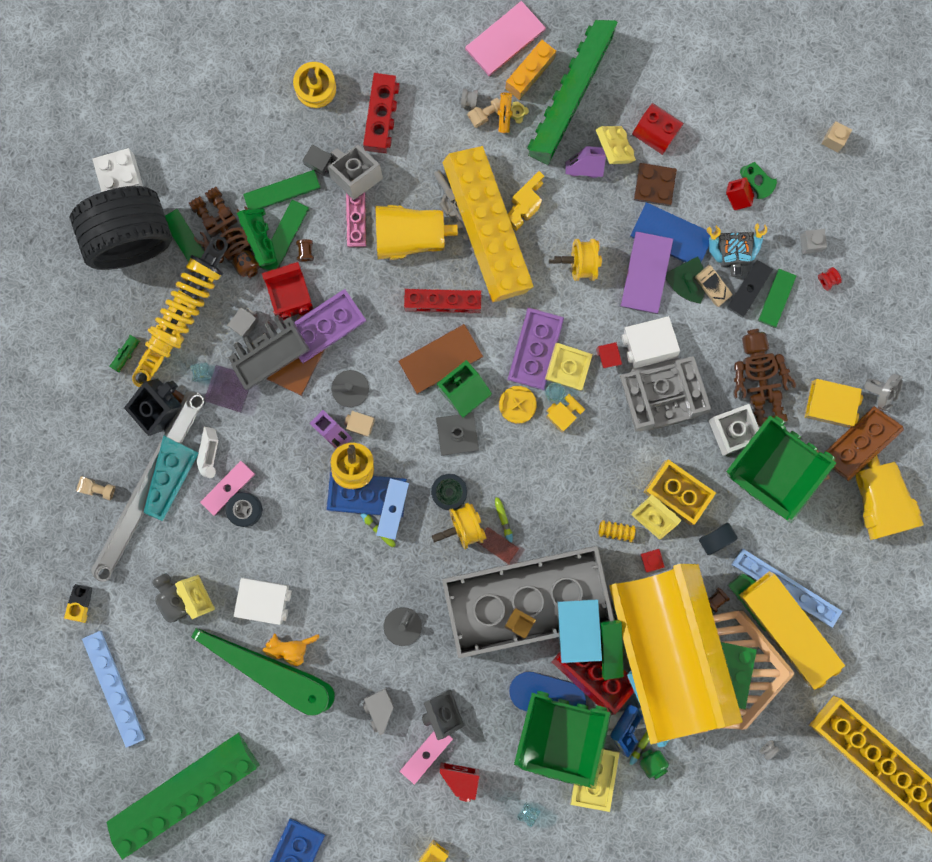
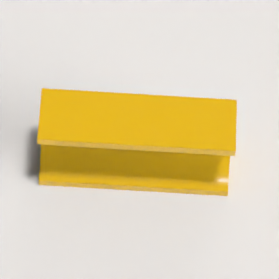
M677 564L673 566L674 569L655 576L609 585L617 618L622 622V637L650 744L720 729L743 722L699 564Z

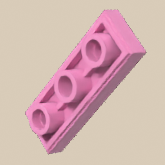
M365 192L355 200L346 193L347 247H366ZM359 216V219L355 221L353 217Z
M240 461L200 503L215 516L227 504L228 500L250 481L255 473ZM227 485L231 486V490L229 492L225 490V487Z
M433 731L401 768L400 772L415 785L453 738L449 735L444 739L437 740ZM425 751L430 753L428 758L423 756Z

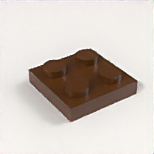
M640 163L634 201L671 206L677 169Z

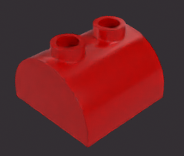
M652 103L638 122L632 135L663 155L684 123Z

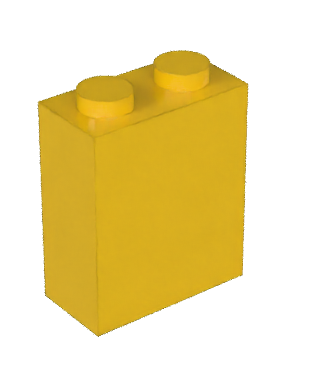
M815 379L811 384L804 418L847 428L854 427L859 420V413L857 411L858 406L861 405L863 395H861L862 389Z

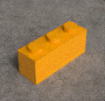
M541 40L507 79L505 89L520 100L553 62L556 50L544 40Z

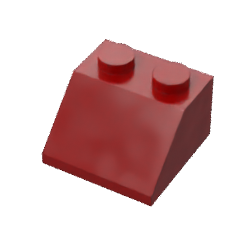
M441 762L439 773L454 795L459 797V800L471 802V799L476 800L480 777L479 769Z

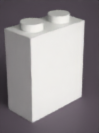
M669 316L625 327L624 334L621 335L623 345H627L629 351L627 352L628 361L633 364L634 369L675 359L679 356L680 349Z
M241 578L234 617L281 625L287 619L288 609H285L286 601L290 602L292 590H289V585Z

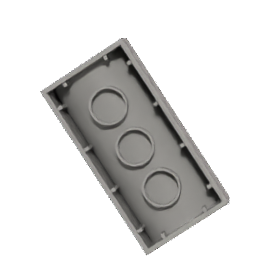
M598 546L442 578L458 658L560 637L558 602L598 600L599 622L614 621ZM515 608L536 619L526 638H522L505 628Z

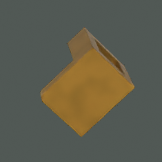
M515 608L505 628L522 638H526L536 619Z

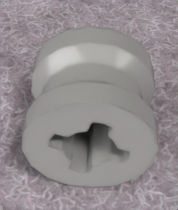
M463 89L461 108H476L478 90L470 92L467 89Z

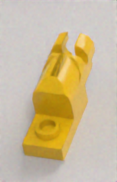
M540 171L512 197L511 202L514 205L509 211L508 217L515 231L524 224L522 218L528 221L540 208L542 200L535 193L543 185L544 175Z

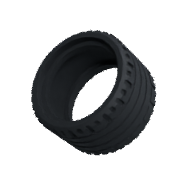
M144 186L119 187L90 196L76 205L69 217L84 263L97 270L119 269L142 263L164 252L172 242V235L157 192Z

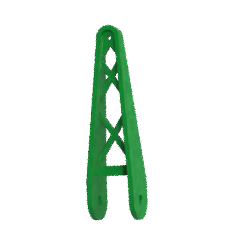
M195 628L191 636L194 640L282 701L306 715L314 716L327 711L335 701L333 687L312 674L210 634L200 628Z

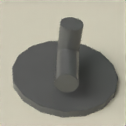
M347 370L342 371L335 377L332 382L331 391L337 403L351 408L359 406L365 401L369 393V385L363 374L358 371Z
M405 607L392 610L386 616L383 624L387 639L399 646H407L415 642L422 630L418 614L412 609Z

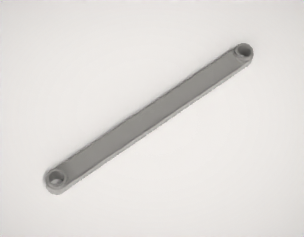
M190 391L184 395L181 403L182 408L172 419L164 436L182 443L197 413L204 404L201 394ZM196 396V401L192 404L191 401ZM162 440L99 557L92 566L91 573L98 581L104 582L111 577L118 560L144 514ZM104 569V572L98 575L100 570Z

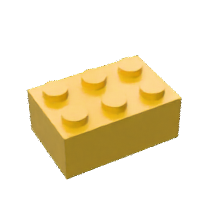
M669 459L663 462L643 491L646 495L650 496L652 494L655 498L659 499L670 511L674 512L676 516L689 525L696 524L716 494L715 491Z

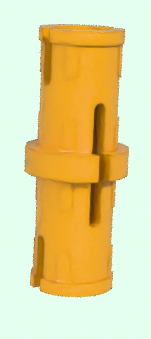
M503 92L500 93L498 132L509 133L510 118L513 115L511 110L512 93Z

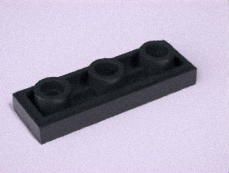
M756 260L727 306V309L743 318L773 269ZM747 286L752 288V292L747 290Z

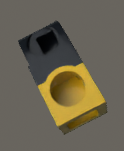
M79 584L74 585L64 619L86 623L92 587Z

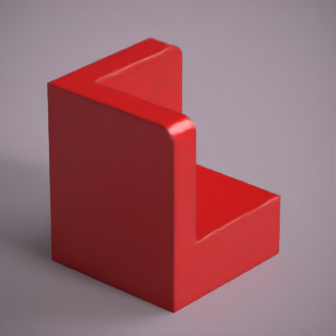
M747 177L728 183L726 195L733 209L739 210L751 207L754 192Z
M617 342L601 345L596 348L597 355L600 356L604 369L614 366L620 367L622 365Z

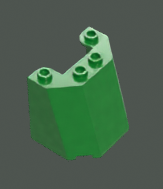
M769 415L728 468L726 474L727 477L738 484L749 495L778 516L792 523L835 467V457L827 451L824 453L816 452L818 449L813 444L802 442L800 440L802 437L794 431L788 432L784 426L785 422L777 416L773 418Z
M537 691V694L531 693L514 765L518 769L532 772L539 776L576 786L596 789L611 713L607 712V708L602 706H596L595 709L591 708V710H588L589 706L583 704L573 706L569 705L570 702L567 700L558 699V702L553 701L546 692Z

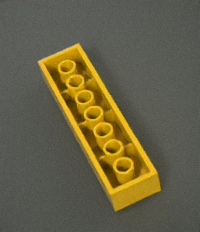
M483 146L449 153L442 164L492 303L527 293L534 286Z
M833 696L809 726L926 830L932 833V779L841 698Z

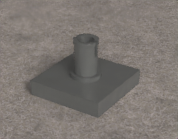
M474 412L467 414L464 418L460 415L436 418L441 456L479 451Z
M451 689L443 691L424 702L427 713L423 714L422 721L425 726L432 724L437 740L446 738L464 726Z

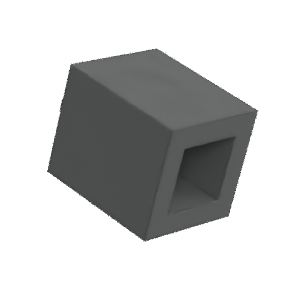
M312 144L303 159V163L308 168L324 176L326 172L329 173L327 166L333 163V158L331 154Z

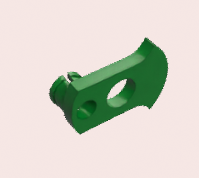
M752 162L740 169L741 177H747L750 186L756 192V199H763L772 194L777 184V178H770L756 162ZM756 175H760L763 179L760 186L755 184L754 179Z

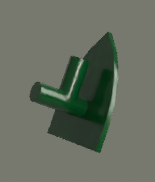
M697 256L668 271L665 278L679 296L690 302L701 304L705 291L694 277L704 268Z

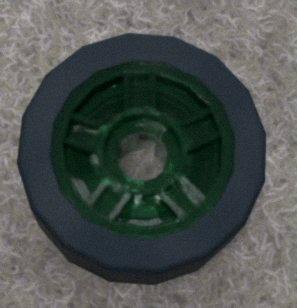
M445 474L434 481L431 495L438 507L443 510H455L464 504L468 490L466 483L461 477L455 474ZM446 489H452L453 494L451 496L446 495Z

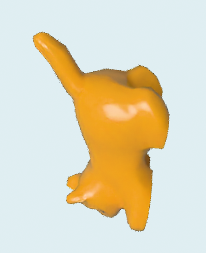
M274 633L273 637L266 643V648H263L262 651L269 657L274 659L284 658L288 664L299 666L304 662L306 645L315 642L319 638V634L302 641L281 642Z

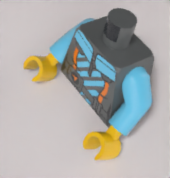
M757 223L754 227L755 235L754 232L721 233L717 225L715 226L716 231L712 233V229L708 227L707 233L711 236L709 237V252L716 262L720 263L721 267L730 266L731 277L742 276V266H747L757 256L762 245L763 235L767 233V226L764 225V229L758 231L759 224Z

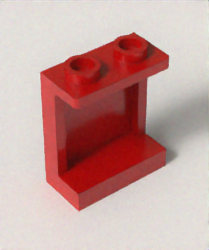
M298 262L262 273L275 316L279 315L284 321L297 314H307L310 310L314 309L302 269Z

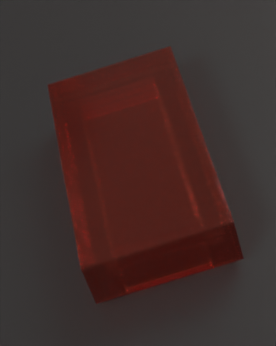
M487 527L484 531L486 539L480 545L509 564L519 548Z

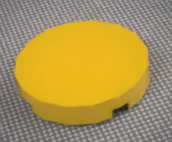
M523 386L510 387L504 391L499 400V410L502 416L514 424L529 421L534 416L537 408L534 394Z

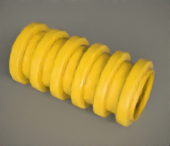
M602 520L599 525L598 535L599 537L605 536V538L611 537V539L617 538L619 541L623 539L625 542L629 540L632 543L635 538L636 528L634 525L629 527L628 524L623 526L622 523L618 525L617 522L612 524L611 521L606 523L605 520Z

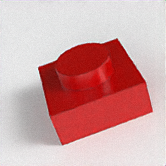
M660 549L640 554L646 573L665 567Z

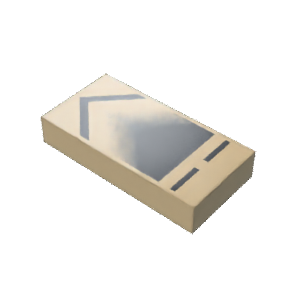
M708 265L694 277L716 307H719L733 295L711 265Z

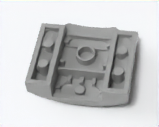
M694 356L684 359L675 358L635 369L633 367L630 373L620 375L635 432L678 424L705 415L711 411Z

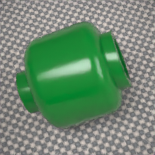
M649 749L641 755L643 759L639 765L648 778L657 780L668 772L669 763L660 750L653 752L652 749Z

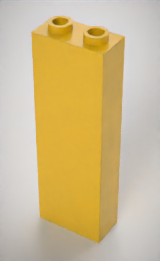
M767 572L739 594L811 688L815 690L823 687L829 678L838 675L842 668L845 667V664L774 573Z

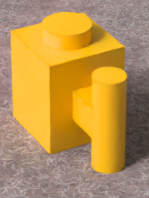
M570 394L564 398L569 403L567 407L560 402L558 405L553 403L546 410L549 413L546 418L562 433L577 418L572 412L576 410L581 414L585 410Z

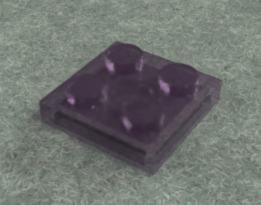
M216 365L204 401L242 413L249 390L244 389L234 370Z

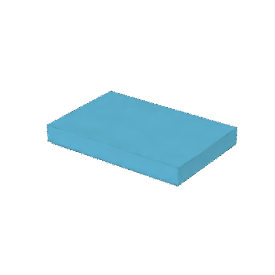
M598 600L558 602L561 663L602 661Z

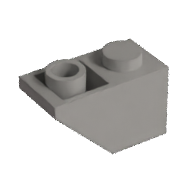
M387 688L364 698L365 702L362 703L366 714L370 713L373 719L370 722L374 732L378 731L379 735L384 734L394 707Z

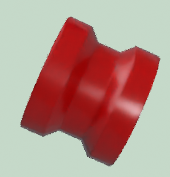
M834 267L829 268L826 273L822 272L818 275V280L826 291L832 289L833 285L842 283L841 276Z

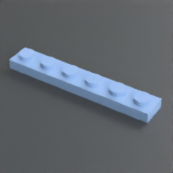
M744 549L740 550L732 563V566L756 581L769 571L774 573L802 610L833 628L842 613L837 607Z
M102 631L83 638L82 641L125 747L127 748L145 740Z

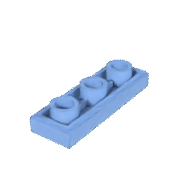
M390 479L377 536L396 540L409 483ZM396 506V512L391 513L390 507Z

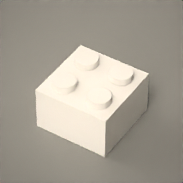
M129 148L92 159L101 192L125 186H143L135 155Z
M750 404L717 415L709 420L723 456L745 448L759 430Z

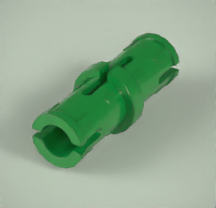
M129 335L122 348L117 350L118 354L109 367L120 373L127 360L132 358L131 354L141 341Z

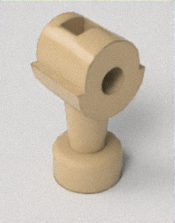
M495 98L491 101L490 106L484 109L476 107L467 114L475 128L485 124L489 120L488 116L494 112L498 114L500 100Z
M80 476L76 491L92 496L93 493L102 494L104 499L111 501L115 492V486L108 484L104 487L96 484L90 478Z

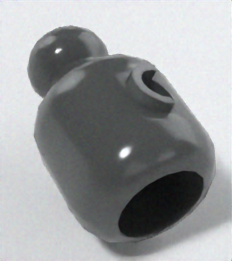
M165 573L155 578L153 586L160 592L156 596L155 602L163 618L167 622L172 623L188 615L182 598L177 594L176 585L172 586L171 577Z

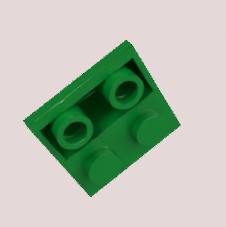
M467 360L437 383L438 390L462 418L492 395L483 379Z

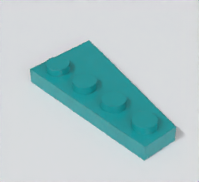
M163 435L144 508L145 514L161 521L164 520L199 454L197 451Z

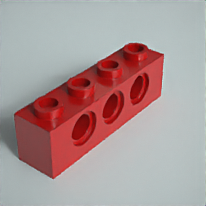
M373 74L363 142L365 151L387 154V148H391L392 137H389L390 130L394 129L395 119H392V112H396L397 101L394 98L395 94H399L400 88L396 75ZM383 93L389 94V97L383 99L380 97V95ZM380 111L387 113L383 117L377 115ZM377 129L384 130V133L381 135L375 134V131Z
M405 289L404 309L405 312L481 313V290Z

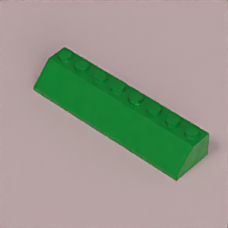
M595 20L593 26H588L585 32L587 37L584 42H580L576 51L578 55L576 58H572L568 66L570 68L568 75L564 74L560 84L562 87L560 91L556 90L552 100L554 103L552 107H547L544 113L546 118L543 123H539L535 131L537 133L535 140L531 139L527 147L529 150L528 156L549 165L614 37L617 21Z
M238 732L106 822L111 843L122 860L260 766L240 733Z

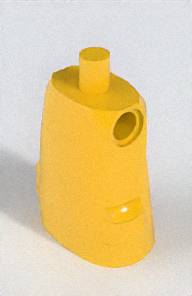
M400 205L376 206L378 260L403 259L406 255L444 251V236H458L457 224L444 225L443 211L413 210L406 209Z
M876 455L868 463L869 469L859 471L856 474V481L864 509V523L868 530L869 539L874 540L924 526L918 502L911 498L898 465L895 462L880 465Z

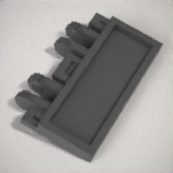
M279 315L275 316L274 319L281 331L280 333L276 332L269 321L264 324L271 339L267 333H264L254 341H252L250 336L246 335L243 339L250 351L248 354L238 341L234 343L240 359L236 353L228 358L245 390L251 389L310 351L291 317L283 321Z

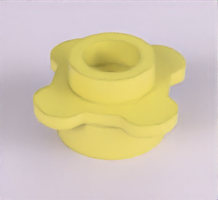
M518 101L513 102L511 106L513 115L511 118L520 124L523 122V117L529 113V110Z

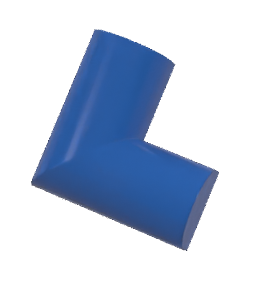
M627 705L610 734L620 752L626 757L631 755L638 743L633 733L643 718L639 709L632 705Z

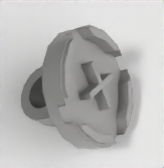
M892 374L886 383L876 379H867L864 388L880 395L878 408L888 411L892 408V404H890L892 400L896 401L901 392L903 377L898 374Z

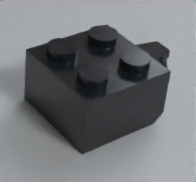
M158 378L146 381L124 407L148 436L162 432L182 408L180 402L172 395L178 385L173 380L163 384Z

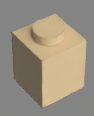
M835 121L821 144L839 152L844 147L852 129Z
M352 411L351 415H347L344 425L347 426V431L370 437L375 419Z

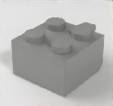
M356 145L345 154L338 148L331 152L335 161L327 166L330 177L353 200L383 179L380 164L359 145Z

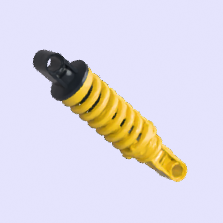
M216 236L212 238L201 258L194 255L190 256L186 269L192 274L181 273V278L186 281V284L179 281L176 282L175 285L180 290L178 292L175 290L170 292L174 299L173 301L170 299L165 301V304L169 306L168 309H160V313L164 316L163 318H155V322L159 325H156V327L151 326L147 330L152 336L149 341H146L145 345L148 349L143 354L132 376V381L136 386L140 387L145 383L139 382L136 379L138 373L146 374V381H150L160 367L164 357H170L171 349L173 347L181 348V344L184 341L181 333L186 334L189 332L186 324L192 325L194 323L191 315H199V310L196 307H203L205 304L200 297L208 298L210 296L205 288L214 289L213 280H219L224 274L217 268L228 247L227 241L223 237ZM217 239L224 242V248L220 251L213 248V242Z

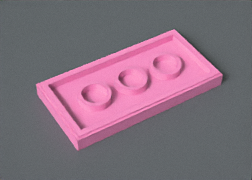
M520 1L469 43L465 50L486 74L491 76L543 33L546 28L529 8Z

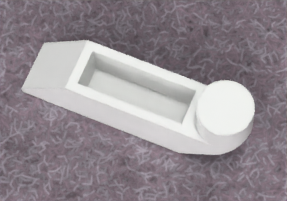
M205 426L197 465L202 476L212 478L216 474L213 464L218 437L214 428Z

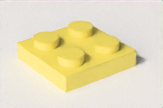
M601 126L596 129L609 164H629L636 160L634 150L627 140V133L622 126Z
M555 343L545 380L582 391L593 354Z
M652 494L631 514L659 540L681 522V519L674 512L670 511Z
M199 575L175 583L177 594L182 598L185 610L191 619L215 610Z

